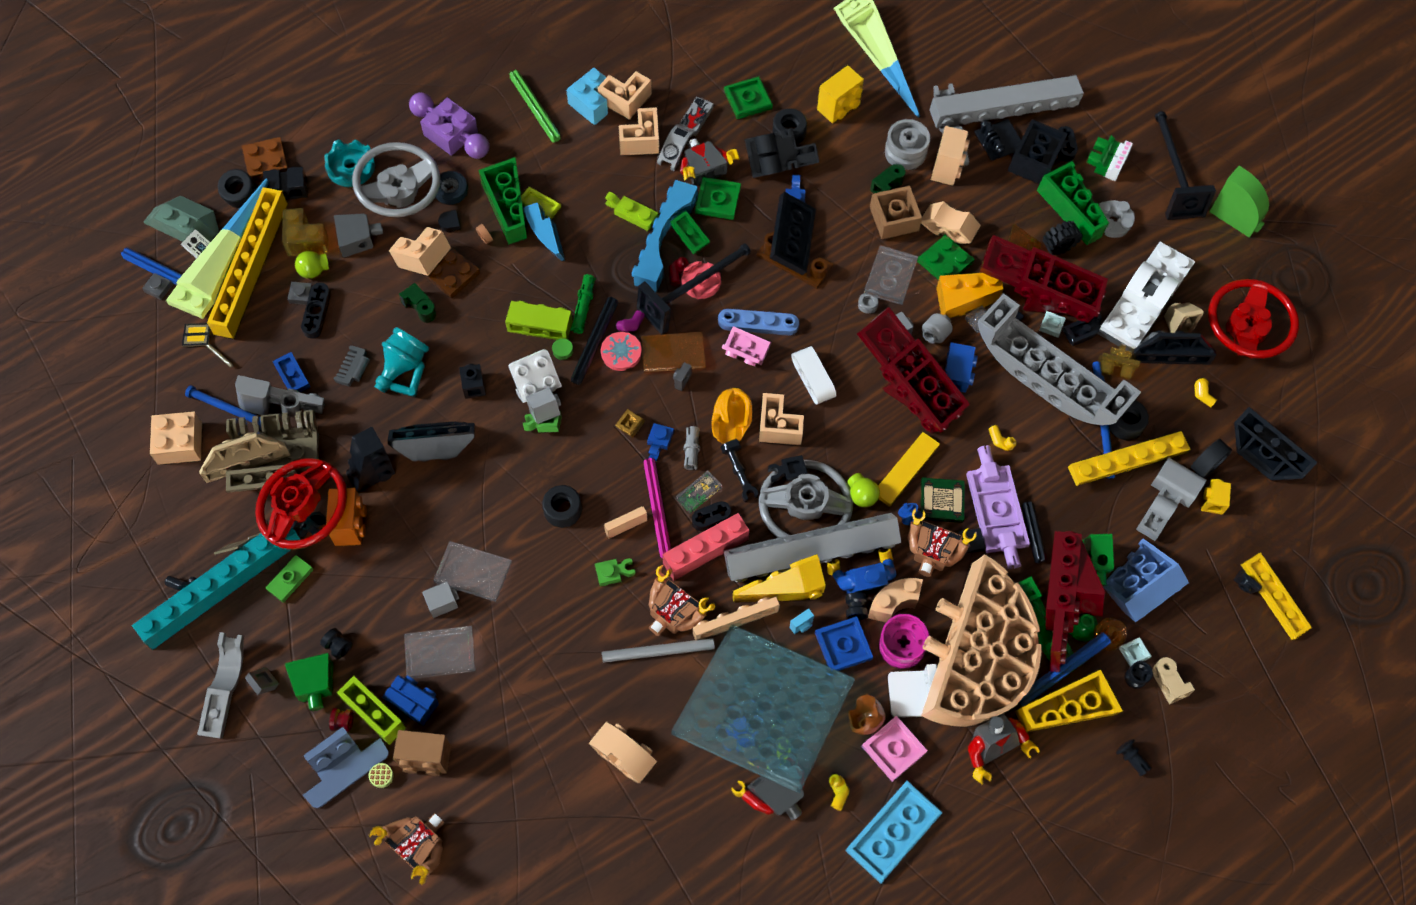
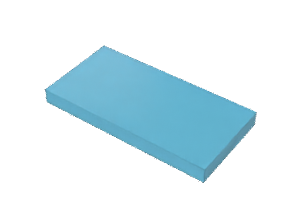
M906 781L845 851L878 882L882 883L943 812L912 784Z

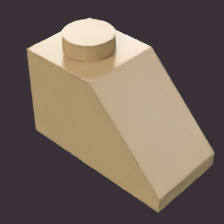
M1189 302L1183 304L1174 303L1169 306L1164 318L1170 332L1184 331L1185 333H1192L1204 312Z

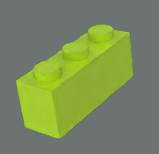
M511 301L505 323L507 332L553 340L561 338L568 340L572 325V314L570 310L561 307L552 308L543 304L534 305L528 304L525 301Z
M355 676L337 692L341 699L389 745L397 738L398 730L404 731L406 729L402 721Z

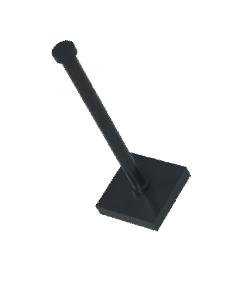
M1158 112L1155 115V120L1159 122L1181 187L1175 188L1165 213L1166 219L1205 217L1216 193L1215 186L1189 187L1166 121V112Z
M745 243L742 244L740 249L663 298H660L644 281L638 286L637 309L644 313L645 318L661 335L667 333L671 308L667 304L740 257L749 255L751 253L749 246Z

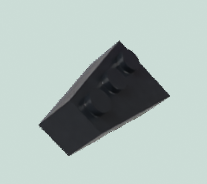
M373 427L352 436L351 458L348 459L350 467L346 470V475L358 493L380 481H386L396 474L386 450Z

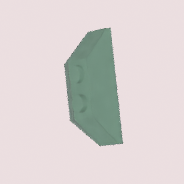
M178 196L156 206L144 220L146 225L182 242L195 229L209 242L219 232L214 211L183 196Z

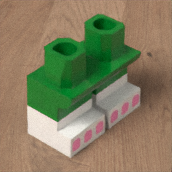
M1112 135L1109 140L1098 137L1093 149L1102 152V154L1091 151L1086 163L1096 167L1095 173L1116 181L1133 143L1125 141L1124 144L1117 142Z

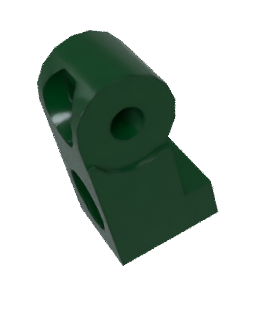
M900 164L891 165L872 180L870 191L872 193H879L901 186L905 177V168Z
M416 283L399 293L401 303L406 308L411 305L417 311L422 322H432L436 318L433 302Z

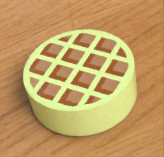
M384 763L374 765L369 772V780L377 788L389 786L394 777L392 769Z

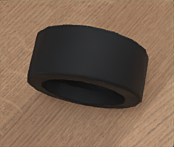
M1218 439L1195 460L1191 468L1199 476L1206 478L1231 454L1232 449L1221 439Z

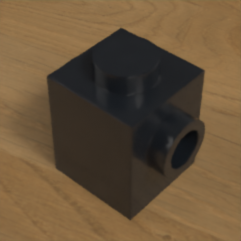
M468 364L465 367H459L465 399L485 396L484 379L480 364Z

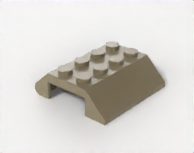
M314 410L304 411V419L301 411L296 412L297 428H291L288 413H282V418L280 413L261 415L260 419L259 416H253V433L260 432L284 442L291 455L250 469L226 471V492L262 489L268 478L282 466L299 459H319V433ZM240 417L239 422L237 418L226 420V432L230 439L234 440L249 433L245 417ZM311 467L293 470L283 477L287 478L294 476V474H301Z

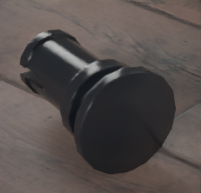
M1128 740L1117 749L1116 754L1122 753L1124 755L1123 759L1125 761L1128 760L1139 775L1143 776L1152 767L1138 752L1140 749L1133 746L1135 740Z

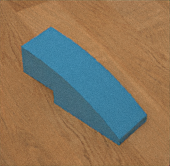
M538 202L523 207L526 219L538 239L553 255L561 261L565 260L556 224L550 217L546 218L544 209Z

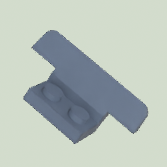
M342 727L303 755L322 780L303 794V796L314 808H321L363 777L374 765L383 762L389 755V751L381 738L361 752L354 740Z

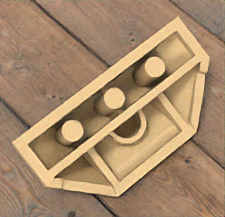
M251 432L234 440H225L221 444L212 447L199 472L205 482L209 483L226 477V471L254 468L290 456L291 454L284 442L260 432Z

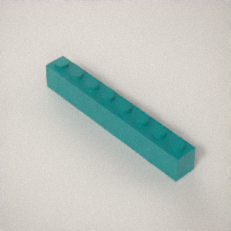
M292 527L285 540H301ZM260 533L138 620L132 627L143 642L153 650L292 549L278 547L270 543Z

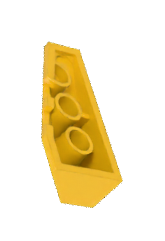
M816 554L790 564L791 569L783 573L777 570L771 573L764 582L756 580L734 590L733 601L758 602L765 597H770V599L777 597L778 601L805 600L808 598L814 600L819 598L824 593L826 585L818 555Z

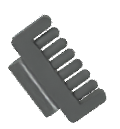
M352 345L349 346L350 351L347 352L349 356H345L346 360L341 365L343 369H339L340 373H337V376L333 378L336 383L351 386L354 380L360 381L370 361L369 358L365 357L367 354L365 349Z

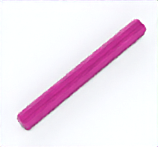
M654 458L644 460V468L660 557L663 558L662 554L671 550L656 463Z

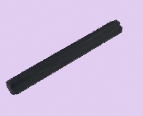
M607 298L571 376L572 383L582 384L618 305L616 298Z

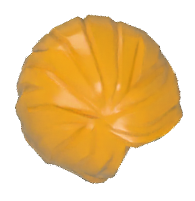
M726 389L719 395L714 406L712 433L717 441L722 444L734 439L741 441L752 422V402L742 389Z

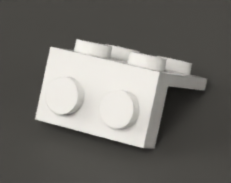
M545 349L509 364V370L517 387L515 389L516 393L523 403L527 402L526 396L548 387L551 392L562 387L549 352Z
M927 664L924 671L889 673L890 709L893 717H922L921 714L937 670L936 664Z

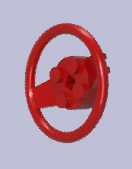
M1240 279L1229 282L1214 294L1209 304L1208 318L1214 334L1222 344L1239 356L1243 355L1250 359L1277 356L1286 351L1294 343L1298 335L1299 317L1294 304L1285 293L1267 282L1255 279ZM1241 287H1250L1244 302L1234 309L1226 323L1227 333L1229 332L1234 338L1232 341L1222 331L1218 323L1217 307L1222 297L1229 291ZM1269 292L1279 299L1288 311L1290 331L1287 338L1277 347L1268 350H1257L1258 343L1264 341L1272 328L1271 313L1268 309H1265L1267 293Z
M314 458L295 460L279 468L265 482L257 498L255 516L262 535L270 543L285 549H302L323 540L338 525L346 508L347 488L342 475L330 463ZM311 467L301 474H294V476L287 478L283 477L293 470ZM332 477L338 490V502L330 521L319 532L308 538L285 540L294 521L304 522L315 510L321 499V495L317 490ZM270 493L273 510L268 526L265 520V503Z

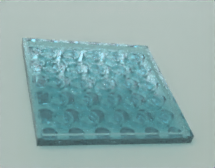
M731 625L675 723L672 735L800 793L852 688L855 678Z

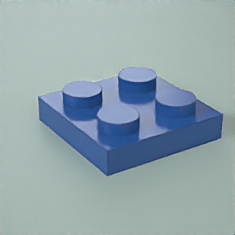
M857 616L815 630V635L830 673L873 660L872 652Z

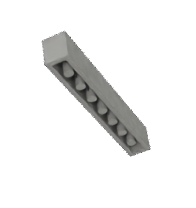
M1075 75L936 97L932 100L930 113L936 128L959 124L965 125L990 119H1002L1027 113L1075 107L1079 105L1084 92Z
M892 513L727 549L723 550L729 578L731 581L743 582L748 577H765L770 572L777 570L785 572L791 568L790 564L816 554L819 557L820 563H827L836 557L849 558L858 552L871 553L874 549L880 547L884 549L892 548L895 544L901 543L897 517Z

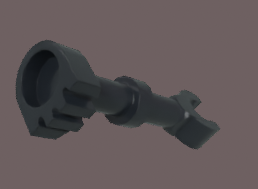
M734 439L724 443L720 448L724 455L729 456L734 467L732 469L733 473L737 475L741 483L743 501L748 502L746 495L748 492L753 493L755 499L758 498V490L749 483L744 472L746 470L744 464L740 463L736 454L737 451L741 450L739 440Z

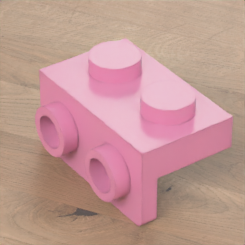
M732 327L726 344H723L722 349L726 350V355L735 359L737 356L745 358V363L755 367L756 363L763 364L771 342Z

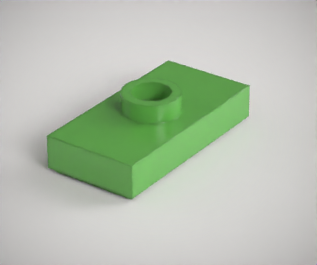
M295 555L267 585L266 590L284 603L314 569Z

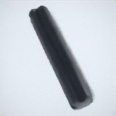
M1032 501L1024 502L1022 511L1034 562L1043 563L1047 560L1035 506Z

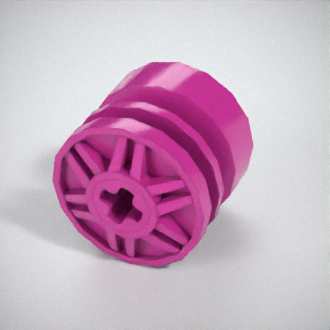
M898 614L890 618L884 624L879 641V650L883 659L890 666L898 669H909L917 665L923 659L926 651L923 649V645H925L924 642L929 636L928 630L919 618L910 614ZM901 641H905V648H901Z

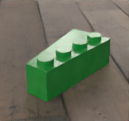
M514 157L478 170L481 184L508 244L526 239L527 232L516 158Z
M1071 161L1044 175L1037 192L1064 221L1068 222V220L1075 222L1082 234L1081 240L1088 245L1102 237L1109 222L1098 203H1094L1092 199L1093 194L1090 189H1086L1083 184V177L1081 174H1077L1076 166Z

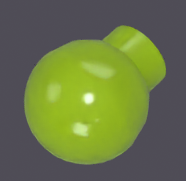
M304 251L297 256L295 269L304 278H315L322 271L329 270L326 254L318 255L313 251Z
M856 473L848 479L850 496L857 506L866 508L878 501L880 490L877 483L872 479L864 478L861 473Z

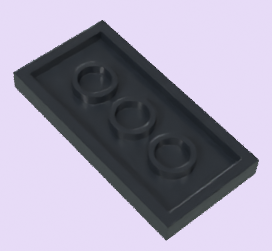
M783 192L779 197L770 259L804 275L808 269L816 209L786 192Z

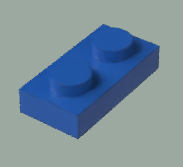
M292 352L272 361L287 389H295L302 392L310 388Z

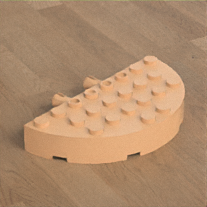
M983 555L972 563L958 606L944 598H941L937 604V612L953 619L946 643L943 644L928 636L924 642L925 645H923L924 650L938 656L940 661L921 716L940 724L973 726L985 723L992 717L1007 712L1016 706L1030 691L1039 670L1041 644H1039L1038 632L1040 630L1033 607L1018 582L1014 583L1007 575L1008 571L987 555Z

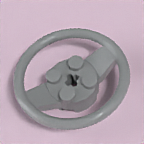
M392 142L372 148L359 159L353 171L352 184L359 201L372 212L387 217H404L423 210L434 200L440 187V171L434 159L423 149L408 143ZM403 150L414 153L423 159L408 169L403 164L387 168L377 175V182L361 186L360 177L363 168L373 157L380 153ZM432 176V186L428 194L419 203L411 207L388 209L375 204L377 202H384L386 205H396L397 208L406 207L414 202L418 188Z
M804 460L806 468L819 470L830 476L838 484L843 495L828 489L818 476L811 474H801L798 478L789 482V484L771 488L774 483L770 480L771 476L777 475L776 471L771 472L760 490L759 510L765 525L777 538L790 535L782 531L773 522L768 507L787 508L789 515L802 520L819 519L822 513L842 515L838 525L850 521L853 511L850 488L845 479L835 469L822 462ZM804 495H809L810 499H804Z

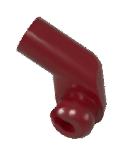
M685 257L676 259L669 266L671 285L680 284L679 274L688 266V260Z

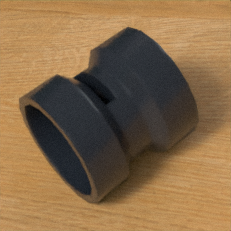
M854 592L845 595V603L848 605L846 610L847 619L856 616L858 620L868 618V609L865 607L868 602L867 594Z
M337 628L329 630L320 641V645L326 650L329 649L332 656L336 659L344 657L353 645L352 641L348 638L342 637V633Z
M1137 661L1125 672V681L1131 688L1140 689L1150 681L1153 676V670L1148 663Z

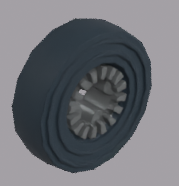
M456 171L441 173L440 187L435 198L446 205L457 204L464 200L468 192V184L465 177ZM451 186L454 187L453 189H451V190H449V191L447 190V188H450Z

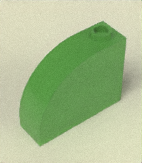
M1238 166L1227 179L1210 213L1250 238L1254 231L1258 233L1265 224L1262 221L1269 209L1268 195L1254 175Z

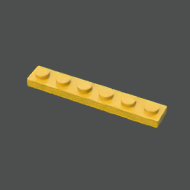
M1182 431L1072 463L1068 466V469L1076 486L1185 454L1191 449Z

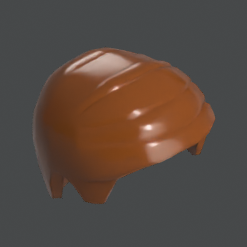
M869 694L857 698L855 709L848 712L851 730L861 735H869L876 732L885 721L884 708L874 696Z

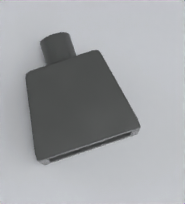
M366 214L334 215L338 245L343 258L373 248L372 236L383 234L381 222L370 224Z

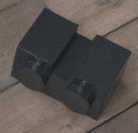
M303 167L287 168V172H281L279 169L263 171V181L266 178L269 181L267 188L282 191L285 200L308 197L307 176Z

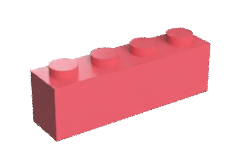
M739 513L663 553V564L667 571L668 569L672 570L670 576L675 581L724 554L723 550L735 548L749 540L750 530Z

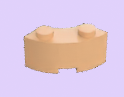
M944 201L930 204L921 221L932 233L937 236L940 233L947 235L956 243H971L981 226L970 212L955 210Z
M905 578L885 586L874 598L868 618L886 623L897 611L905 608H915L919 600L923 579Z
M606 722L589 744L602 758L613 764L625 776L640 784L657 762L651 756V749L644 744H637L626 735L627 731L619 724L613 726Z

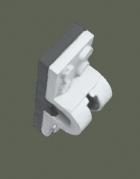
M1159 242L1147 261L1141 264L1132 277L1122 297L1101 325L1098 335L1132 353L1145 338L1191 270L1195 261Z

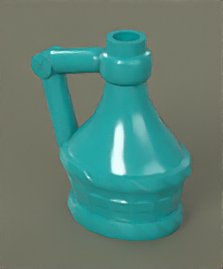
M395 327L393 334L386 341L382 342L385 360L382 375L377 377L374 387L383 393L390 389L394 392L415 397L425 367L422 359L424 353L428 352L430 347ZM415 369L410 387L392 382L404 372Z

